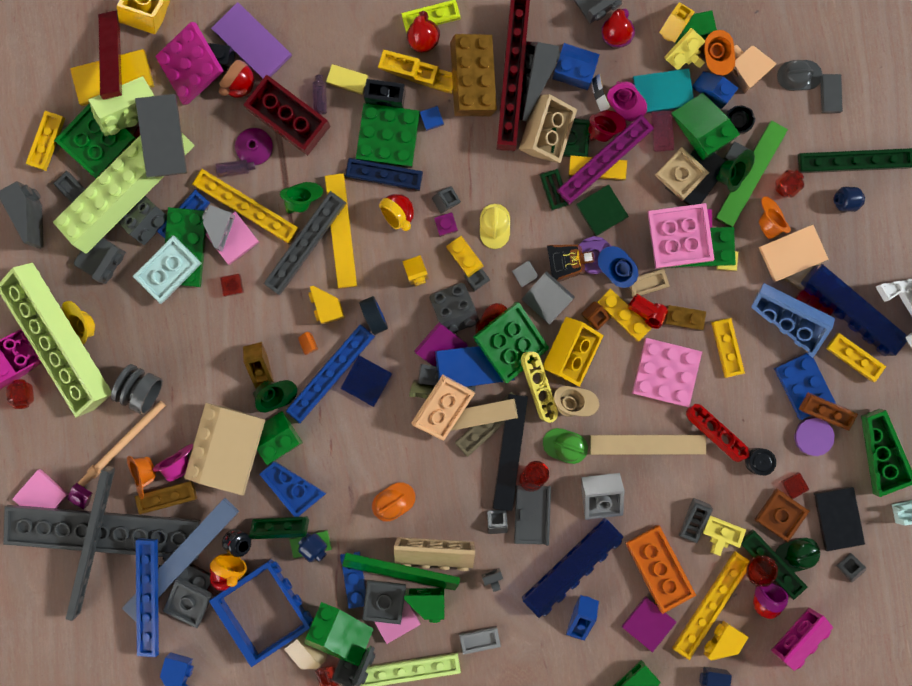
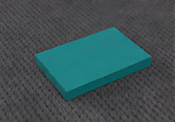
M689 68L638 75L632 78L633 84L647 103L646 114L676 110L694 98Z

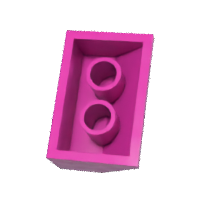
M808 608L771 651L795 671L801 668L805 663V659L817 650L818 644L829 637L833 626L823 615Z

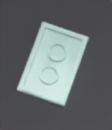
M172 236L133 277L162 304L202 263L175 236Z

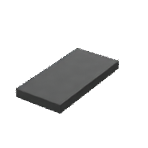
M176 94L135 98L146 177L152 178L187 173Z

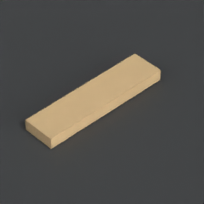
M515 399L465 408L451 431L518 418Z

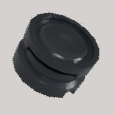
M755 448L749 451V457L745 459V464L750 472L766 476L774 471L776 458L767 449Z

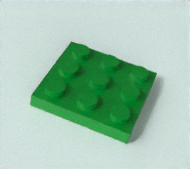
M364 103L356 159L412 168L420 111Z
M88 104L54 141L96 179L135 141L136 137L126 128L121 129L115 135L105 137L94 119L90 104Z
M515 302L473 336L504 383H509L523 371L521 364L523 353L532 351L541 356L549 349V346L519 302ZM530 357V359L527 360V362L531 363V361L534 360V357Z

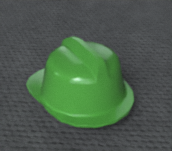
M556 428L547 432L543 438L544 450L552 458L575 464L581 462L587 455V442L577 433Z

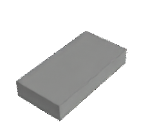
M497 626L459 634L463 655L501 647Z

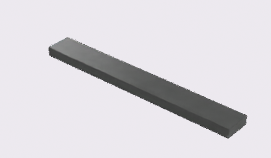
M111 466L102 469L66 620L73 621L81 613L115 468Z

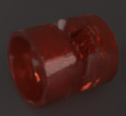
M540 461L530 462L519 476L521 486L530 492L538 491L549 478L548 467Z

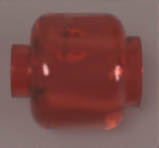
M786 170L775 181V190L783 198H793L805 186L802 180L804 179L803 174L798 170Z
M23 379L14 380L6 388L7 403L14 409L28 408L34 401L33 386Z

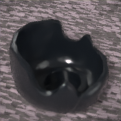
M743 105L734 106L726 115L739 134H745L750 131L756 119L752 109Z

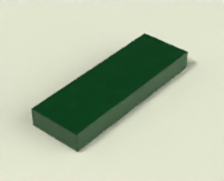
M307 516L253 519L249 537L251 540L306 537L309 519Z

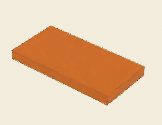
M660 525L625 542L662 614L696 596Z

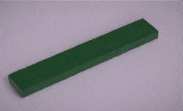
M912 148L798 154L799 173L912 168Z

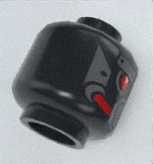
M232 529L223 537L222 547L230 555L242 557L251 548V538L241 530Z

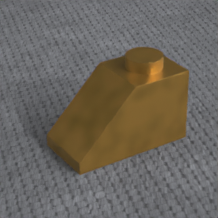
M262 342L243 346V362L255 389L265 381L274 382L268 356Z

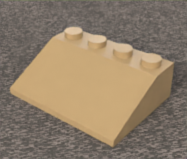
M205 403L184 478L198 484L244 495L265 419L221 405Z
M397 537L394 545V558L396 564L410 567L411 565H419V568L429 569L430 566H438V569L441 570L457 567V570L469 571V568H473L475 545L471 541Z

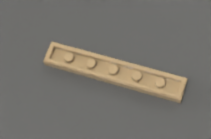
M590 435V454H706V435Z

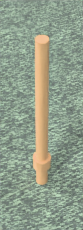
M159 401L96 465H92L87 470V474L78 484L85 487L93 478H96L101 473V470L166 405Z

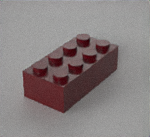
M268 75L263 78L243 104L248 112L307 156L330 128L327 119Z

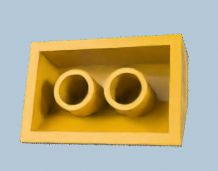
M565 317L543 364L544 370L580 387L604 335L581 321Z

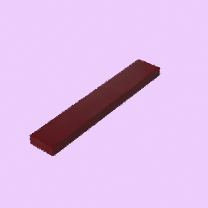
M117 10L98 14L100 96L103 100L122 96L120 23Z

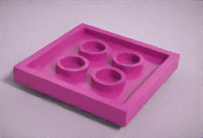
M190 22L155 56L183 105H188L224 72L196 22Z

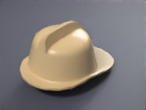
M562 386L555 391L554 402L556 407L566 417L575 415L582 417L591 416L598 411L599 399L589 390Z

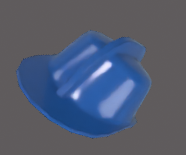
M609 246L602 249L599 253L598 266L613 284L621 288H628L637 281L639 275L638 268L624 250L616 246Z

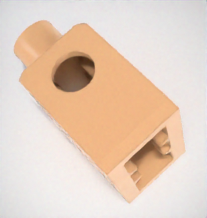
M736 44L734 46L735 67L730 73L742 91L746 93L776 63L755 46H751L743 52Z

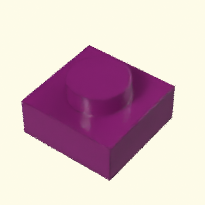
M452 212L434 218L440 237L458 231Z
M76 483L72 486L67 500L84 510L89 505L93 493Z

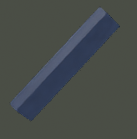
M349 158L345 177L420 191L423 171Z

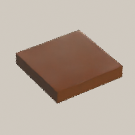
M776 488L754 520L788 543L810 511Z

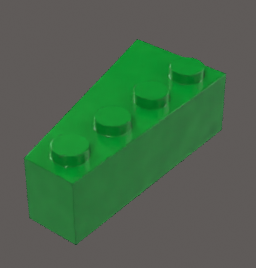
M877 409L861 415L873 494L882 497L911 486L912 469L887 411Z

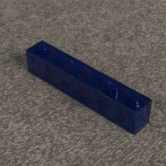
M823 264L814 265L802 280L801 284L805 287L804 290L807 293L819 298L820 304L831 308L837 318L845 320L851 330L863 335L862 339L876 346V350L883 356H896L906 344L907 340L905 337L907 335Z
M604 518L522 596L523 602L538 618L542 615L544 617L548 615L552 610L551 607L556 602L560 603L566 597L565 593L570 588L572 590L576 588L580 583L579 580L584 575L588 576L594 570L593 566L598 561L600 563L604 561L608 556L607 553L612 548L616 549L622 543L623 535Z

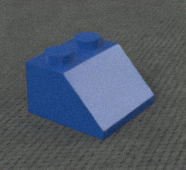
M564 43L552 79L588 91L600 54Z

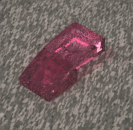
M671 110L651 112V125L654 127L652 130L653 150L655 152L674 150Z

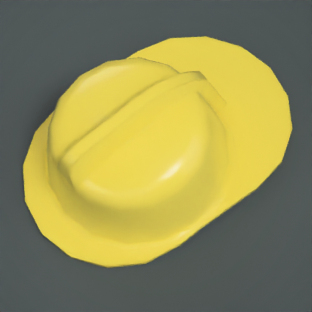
M490 204L482 210L480 215V238L488 248L498 249L506 245L509 240L510 215L504 206Z

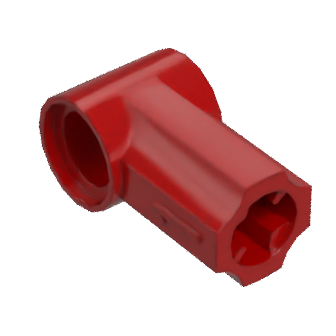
M636 294L628 305L630 310L645 318V323L654 329L661 328L668 313V309L664 305L659 303L653 304L639 294Z

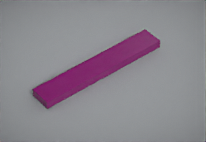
M641 114L557 189V192L570 205L645 138L654 127Z

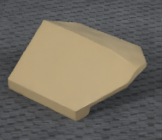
M308 629L284 648V650L300 669H317L326 661L328 653L304 644L309 632Z

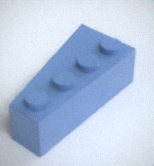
M765 283L761 286L751 306L768 322L775 324L784 335L787 334L792 338L796 345L808 351L812 358L833 329L835 321L834 317Z

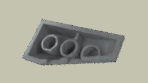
M526 41L525 74L522 81V88L524 89L521 92L520 120L527 121L556 66V62L560 58L559 46Z

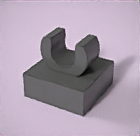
M500 568L482 575L485 586L491 584L493 592L501 590L498 582L503 579Z

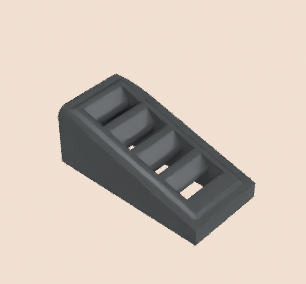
M693 498L679 536L698 543L713 511L712 506ZM694 514L700 516L701 520L693 517ZM690 522H693V523H696V524H699V525H698V527H696V526H694V525H691ZM687 529L696 531V533L692 534L690 532H687Z

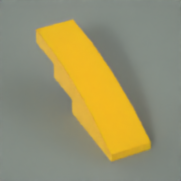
M383 49L378 69L409 81L453 94L452 72L441 70L435 65L420 62L418 58Z

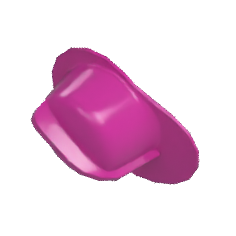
M618 81L608 91V102L625 120L634 121L641 114L645 116L647 103L634 84L627 81Z
M189 444L171 457L162 460L154 466L153 471H160L169 482L184 476L189 462L187 454L193 449L194 444Z

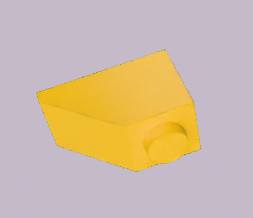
M679 2L659 33L665 40L675 43L695 11Z

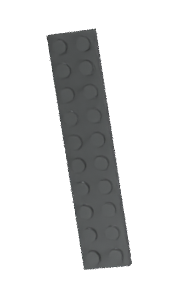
M7 505L4 512L3 545L82 551L91 511ZM105 512L95 552L136 555L137 539H158V557L169 558L200 525L201 520Z

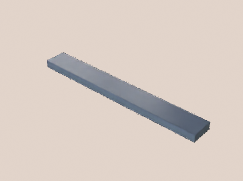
M226 498L215 507L158 569V598L238 514L239 510ZM136 594L122 608L135 622Z

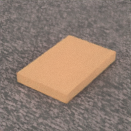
M814 225L759 247L774 282L829 260Z
M442 374L411 424L444 441L475 392Z

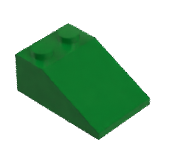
M701 93L671 113L702 161L740 135L731 120L704 93Z
M321 602L304 644L359 666L374 628L338 608Z

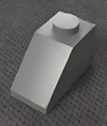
M209 205V208L203 213V225L214 248L223 251L235 215Z

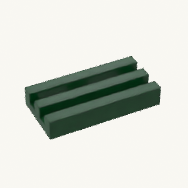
M558 169L540 174L551 211L569 206L565 200L561 203L552 177L555 174L560 188L563 182ZM547 176H548V179H549V182H550V185H551V188H552V191H553V194H554V197H555V200H556L557 205H554V202H553V199H552V196H551V193H550V190H549V187H548V184H547V181H546V178H545V177H547Z

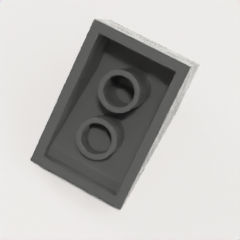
M16 181L0 190V200L22 241L27 245L41 249L43 248L42 204L39 200L41 197L36 189Z

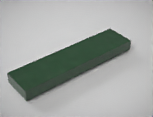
M753 529L744 536L741 545L793 600L808 588Z

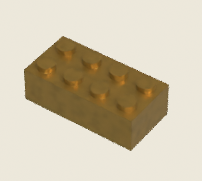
M455 34L450 42L454 116H492L497 110L492 35Z

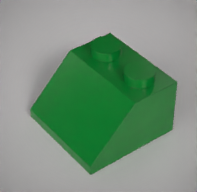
M283 411L264 423L257 451L266 465L273 463L303 443Z
M406 588L404 600L424 620H429L430 623H438L444 620L445 588Z

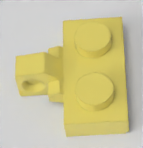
M690 28L664 58L677 70L685 63L689 65L691 62L701 68L705 62L699 56L701 53L699 48L705 43V40L694 29Z
M710 516L702 533L711 537L710 542L713 544L710 552L721 556L723 548H728L729 544L740 548L746 529Z

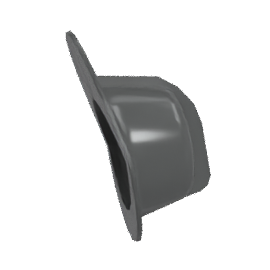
M793 60L784 63L779 68L777 79L778 83L787 90H810L820 84L822 71L819 65L813 61Z

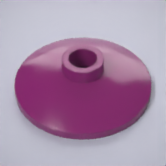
M249 128L241 132L237 137L235 151L242 162L253 166L260 165L271 156L273 143L270 136L264 130ZM251 142L256 143L254 148L249 147Z

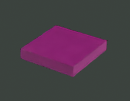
M439 322L414 352L432 366H437L435 351L466 348L468 344Z
M645 596L621 627L653 653L677 622L667 613L662 614L658 606Z

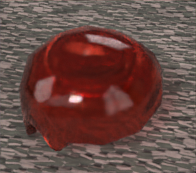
M757 555L747 565V577L756 586L767 587L778 576L776 562L767 555Z

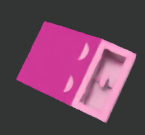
M22 329L0 339V389L17 381L42 363Z

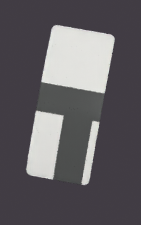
M598 74L591 81L592 89L600 111H605L610 108V105L603 90L601 74Z

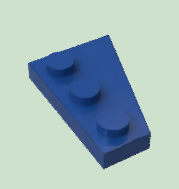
M276 461L259 474L294 517H299L326 494V492Z

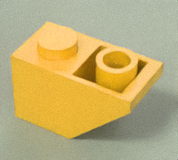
M421 255L402 261L411 285L415 284L416 287L426 283V280L429 278Z
M310 286L311 292H308L311 303H315L317 310H314L317 322L320 321L324 325L345 318L338 298L315 286Z
M723 620L715 628V635L712 640L706 643L703 654L711 661L737 655L749 637Z

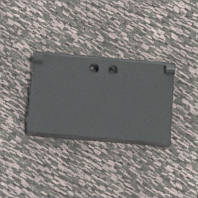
M516 485L514 544L549 545L551 486Z

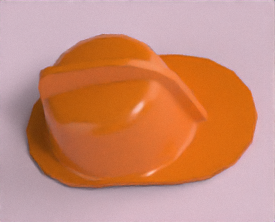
M724 30L711 32L707 36L704 45L707 67L716 75H727L735 67L733 38Z
M764 196L761 199L764 213L759 219V225L768 239H772L782 232L789 233L791 229L780 207L774 200Z
M128 456L127 464L130 473L134 479L138 496L143 500V488L153 482L156 477V472L153 471L154 465L149 457L133 459L131 456Z
M404 482L392 484L374 497L372 502L374 515L382 521L390 522L397 519L413 507L415 492L409 484Z

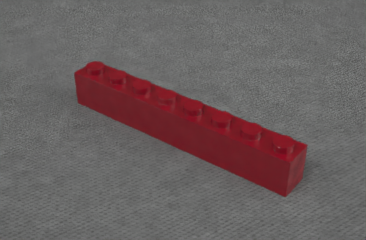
M510 0L496 150H516L530 0Z

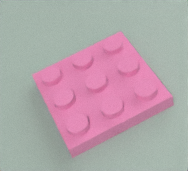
M706 203L647 212L655 269L714 261Z
M645 338L632 394L689 407L702 351Z

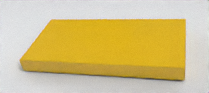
M141 49L122 54V85L143 76L149 87H154L145 50ZM99 61L70 68L79 104L81 106L89 104L88 99L100 95Z

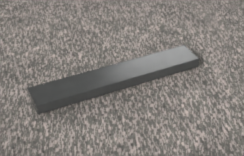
M330 191L263 284L278 295H281L347 203Z

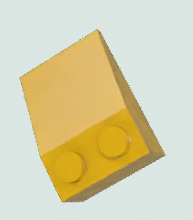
M120 0L117 4L119 23L156 34L164 20L170 0Z

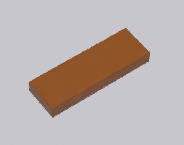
M807 392L799 407V410L848 431L858 416L852 410Z

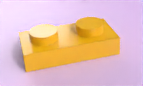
M462 236L446 246L467 277H470L484 267Z

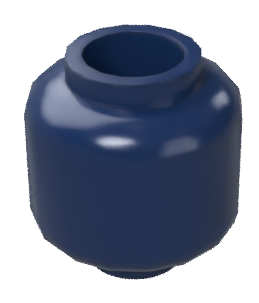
M841 187L834 195L833 201L840 211L856 212L864 205L865 195L858 187Z
M308 533L298 543L299 553L310 563L316 560L320 562L327 555L325 552L327 544L316 533Z

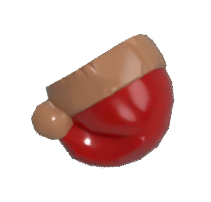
M236 60L230 66L222 80L218 83L220 85L219 93L222 96L230 95L234 98H241L252 91L255 79L248 64L241 60Z

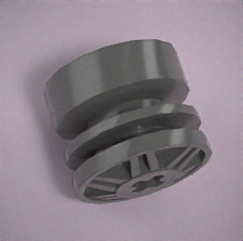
M129 364L117 378L111 392V399L115 402H120L123 406L129 403L131 410L144 415L156 401L163 381L151 373L144 376L145 372L143 369H138L137 366Z

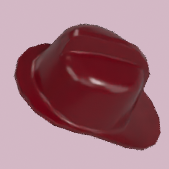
M610 110L591 115L588 128L590 133L589 139L591 141H609L614 135L626 129V120L617 112Z

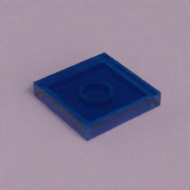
M359 355L340 389L374 407L393 373Z

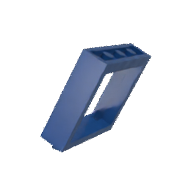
M272 559L240 579L236 586L229 587L209 600L251 667L310 629L313 621L308 610L305 611L302 607L303 602L299 595H295L291 590L292 585L290 581L282 576L280 565L276 561L273 562ZM268 569L303 624L258 653L225 602L224 597Z

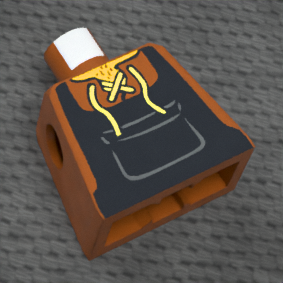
M547 245L551 275L558 282L585 273L584 264L594 262L593 251L582 253L580 245Z

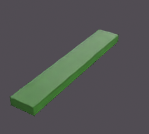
M772 120L769 122L753 150L755 160L751 171L735 192H729L715 217L716 220L728 227L734 226L788 129Z

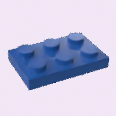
M808 352L774 368L799 420L811 416L799 410L807 392L836 404L814 358Z

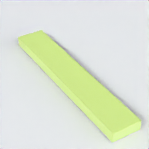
M458 652L368 666L366 670L368 673L367 679L360 686H383L459 674L461 670Z

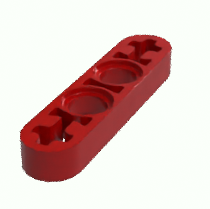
M694 404L687 409L686 416L688 420L732 460L741 462L749 457L748 447L702 405ZM707 422L712 423L714 431L707 427ZM722 435L728 438V444L722 441Z

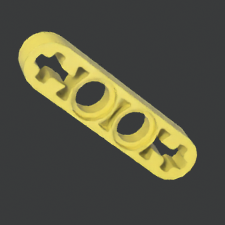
M527 351L521 356V364L538 415L542 421L554 422L558 417V410L541 358L536 352ZM530 357H534V360H532L531 363L527 362V360H529ZM535 373H539L541 377L538 383H534L532 379ZM544 390L546 398L540 401L538 395ZM547 410L551 411L549 417L545 416L548 413Z

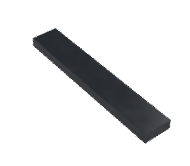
M508 394L507 400L515 399L518 418L504 421L492 508L512 511L528 396Z

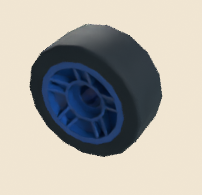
M372 296L360 301L362 313L372 333L376 335L387 330L386 320L375 297Z

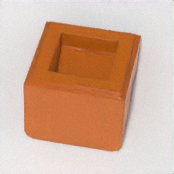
M305 332L298 338L305 355L318 350L312 333Z

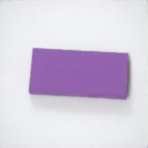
M238 2L211 28L262 79L266 75L271 77L292 56Z

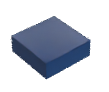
M438 106L420 112L426 131L444 125Z

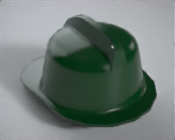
M746 149L736 159L724 161L716 177L717 181L727 185L730 192H735L753 167L755 160L754 152L751 149Z
M289 380L276 383L271 381L261 383L253 392L256 409L259 412L266 413L290 404L297 395L298 389L296 384Z
M800 538L783 543L775 552L793 572L814 567L821 555L818 544L810 538Z

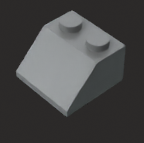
M620 473L581 477L585 520L623 516L625 491Z

